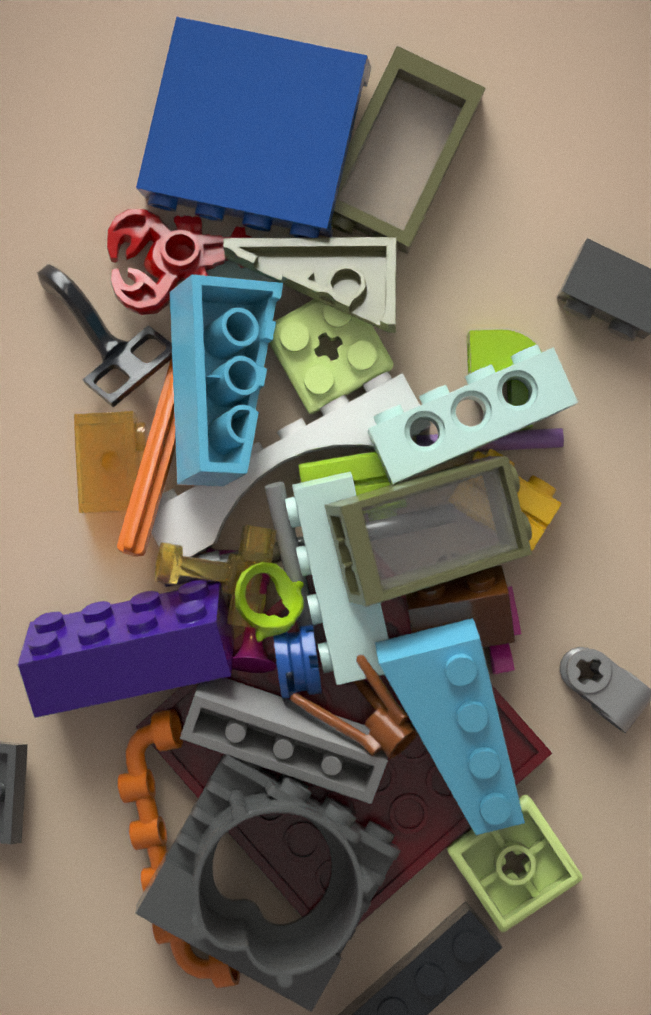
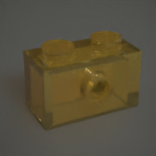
M134 411L74 414L79 513L127 512L140 467L139 452L145 450L147 443L146 422H138L137 414Z

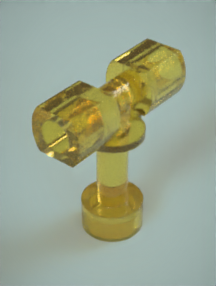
M244 525L238 555L230 553L226 563L183 556L182 545L161 542L155 564V582L176 585L179 576L222 582L223 592L232 594L227 624L254 628L241 617L235 607L236 584L241 573L250 566L261 562H272L277 530ZM262 573L256 574L250 579L245 592L248 606L255 613L263 614L266 594L259 593Z

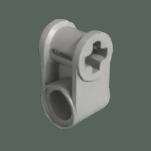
M586 647L570 649L560 662L559 671L566 685L589 702L598 714L624 733L629 730L651 702V689L627 670L620 668L606 655L596 649ZM593 660L590 669L594 672V675L591 679L583 677L579 680L577 679L581 673L579 668L576 667L578 661L590 662Z

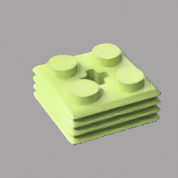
M316 299L276 320L273 340L269 342L309 414H315L329 402L343 395H348L361 388L373 378L391 371L394 365L373 325ZM326 336L330 341L338 339L341 343L337 348L338 358L332 361L327 355L318 357L315 354V351L320 348L319 339Z
M526 794L519 797L525 821L524 824L480 835H475L471 829L447 847L449 855L501 932H506L583 879L582 874L533 800ZM513 851L516 855L526 854L527 857L521 861L524 868L521 873L516 874L512 869L502 870L501 867L506 864L504 856L508 852Z

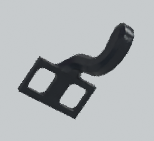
M49 264L37 272L41 286L47 292L57 296L68 307L90 341L101 354L103 363L82 380L85 385L113 408L172 359V343L149 325L128 342L118 339L110 333L89 299L68 275ZM149 339H156L166 347L164 352L149 363L142 362L133 354L137 348ZM113 369H119L129 377V380L114 393H106L96 385L108 372Z

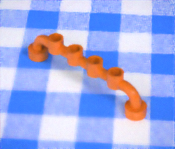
M175 709L153 713L151 724L139 728L130 737L125 751L128 773L119 774L118 791L121 800L124 803L135 802L140 819L130 822L129 835L131 844L136 851L147 849L151 867L143 868L141 871L143 892L165 853H168L166 846L167 829L164 819L158 813L155 801V779L152 771L147 768L145 752L153 743H155L160 752L182 747L183 740L180 739L183 729L180 717ZM152 923L156 942L158 944L170 943L177 964L187 974L198 979H212L216 988L239 984V971L210 955L209 959L199 958L194 954L189 943Z

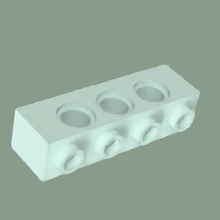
M538 344L512 355L511 359L514 365L495 372L493 365L486 366L466 375L465 379L468 385L455 391L449 392L447 385H443L419 396L422 405L403 412L401 405H398L373 416L376 425L368 428V434L390 484L400 483L576 405L578 401L554 347L541 352ZM519 380L526 385L529 396L524 405L513 406L505 401L502 395V387L506 381ZM468 399L476 401L483 410L481 423L476 426L462 424L456 416V407L459 402ZM425 419L431 421L436 426L438 437L433 445L423 447L413 442L410 437V426L415 421Z

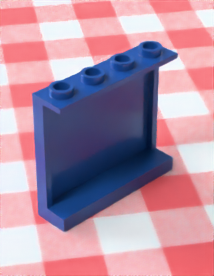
M176 16L136 189L145 198H148L149 206L157 209L175 212L177 205L195 208L196 216L212 221L222 222L224 215L242 218V225L254 230L270 232L271 226L275 225L289 228V235L295 238H319V235L332 238L334 230L331 227V221L362 88L363 86L367 87L371 72L368 56Z

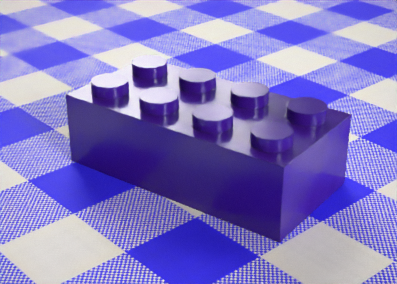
M203 580L191 581L175 591L159 594L157 591H145L133 596L129 601L110 604L107 601L95 602L79 612L65 615L61 612H49L30 622L18 661V668L34 718L231 676L234 629L223 596L221 582L217 581L207 584Z

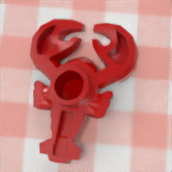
M127 209L115 216L108 228L107 251L110 260L113 263L118 262L119 250L125 242L130 243V246L125 251L126 260L135 257L152 239L154 244L146 255L144 267L158 281L155 283L145 273L137 269L128 268L127 277L135 283L130 286L125 284L121 278L119 269H113L111 286L115 297L129 311L139 315L157 314L169 305L170 291L176 287L178 282L187 279L190 275L209 276L207 270L214 269L229 261L224 256V238H252V236L246 235L245 227L235 226L230 237L202 234L201 218L186 215L183 217L179 215L173 217L177 230L171 231L161 218L147 209Z

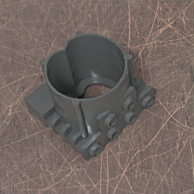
M223 753L204 790L192 807L184 825L179 830L168 853H165L136 904L135 914L312 1012L342 959L341 953L348 940H351L357 924L370 907V901L378 887H381L386 878L385 875L392 862L397 859L401 852L398 846L392 843L396 835L373 821H369L366 827L355 822L356 817L351 814V809L326 796L323 803L312 798V792L308 790L309 786L297 778L281 774L280 778H277L263 770L262 766ZM284 812L304 816L322 833L330 851L331 875L323 897L310 912L290 923L275 924L269 922L264 918L258 905L252 900L225 897L217 889L213 877V859L221 837L238 823L265 813Z

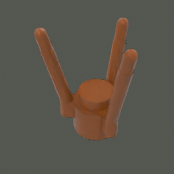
M358 655L356 662L373 689L364 679L352 682L376 710L365 724V727L370 731L368 735L297 693L291 695L290 699L294 704L361 744L371 756L382 750L389 759L395 758L409 747L418 735L414 725L408 720V714L397 704L379 675L363 655Z

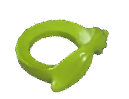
M261 562L250 566L241 573L236 584L235 607L241 617L255 628L258 642H261L266 637L289 631L304 610V599L301 592L304 582L301 580L292 582L286 572L276 563ZM259 573H266L272 578L282 603L289 610L288 616L284 618L276 615L268 616L265 613H255L250 609L246 602L245 592L246 586L253 576Z

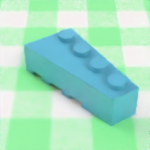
M190 275L170 291L177 484L224 487L247 474L259 414L256 411L259 391L265 384L267 368H264L268 343L273 340L276 321H273L276 302L281 299L283 283Z
M471 618L375 642L379 665L475 835L524 824L525 821L474 619Z

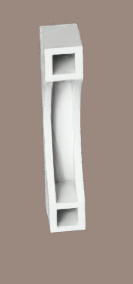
M387 371L365 383L363 387L366 393L349 402L346 395H343L320 408L323 417L308 425L301 418L285 426L277 432L281 440L264 449L260 442L253 444L247 474L224 487L194 485L195 487L178 496L174 489L164 492L152 529V535L168 565L172 567L181 564L216 545L225 522L240 499L261 478L282 464L308 453L331 448L363 447L375 450L368 434V428L376 425L373 416L398 405H401L403 412L420 406L403 373L392 379ZM425 419L415 421L410 426V437L412 438L429 429L431 426L430 422Z

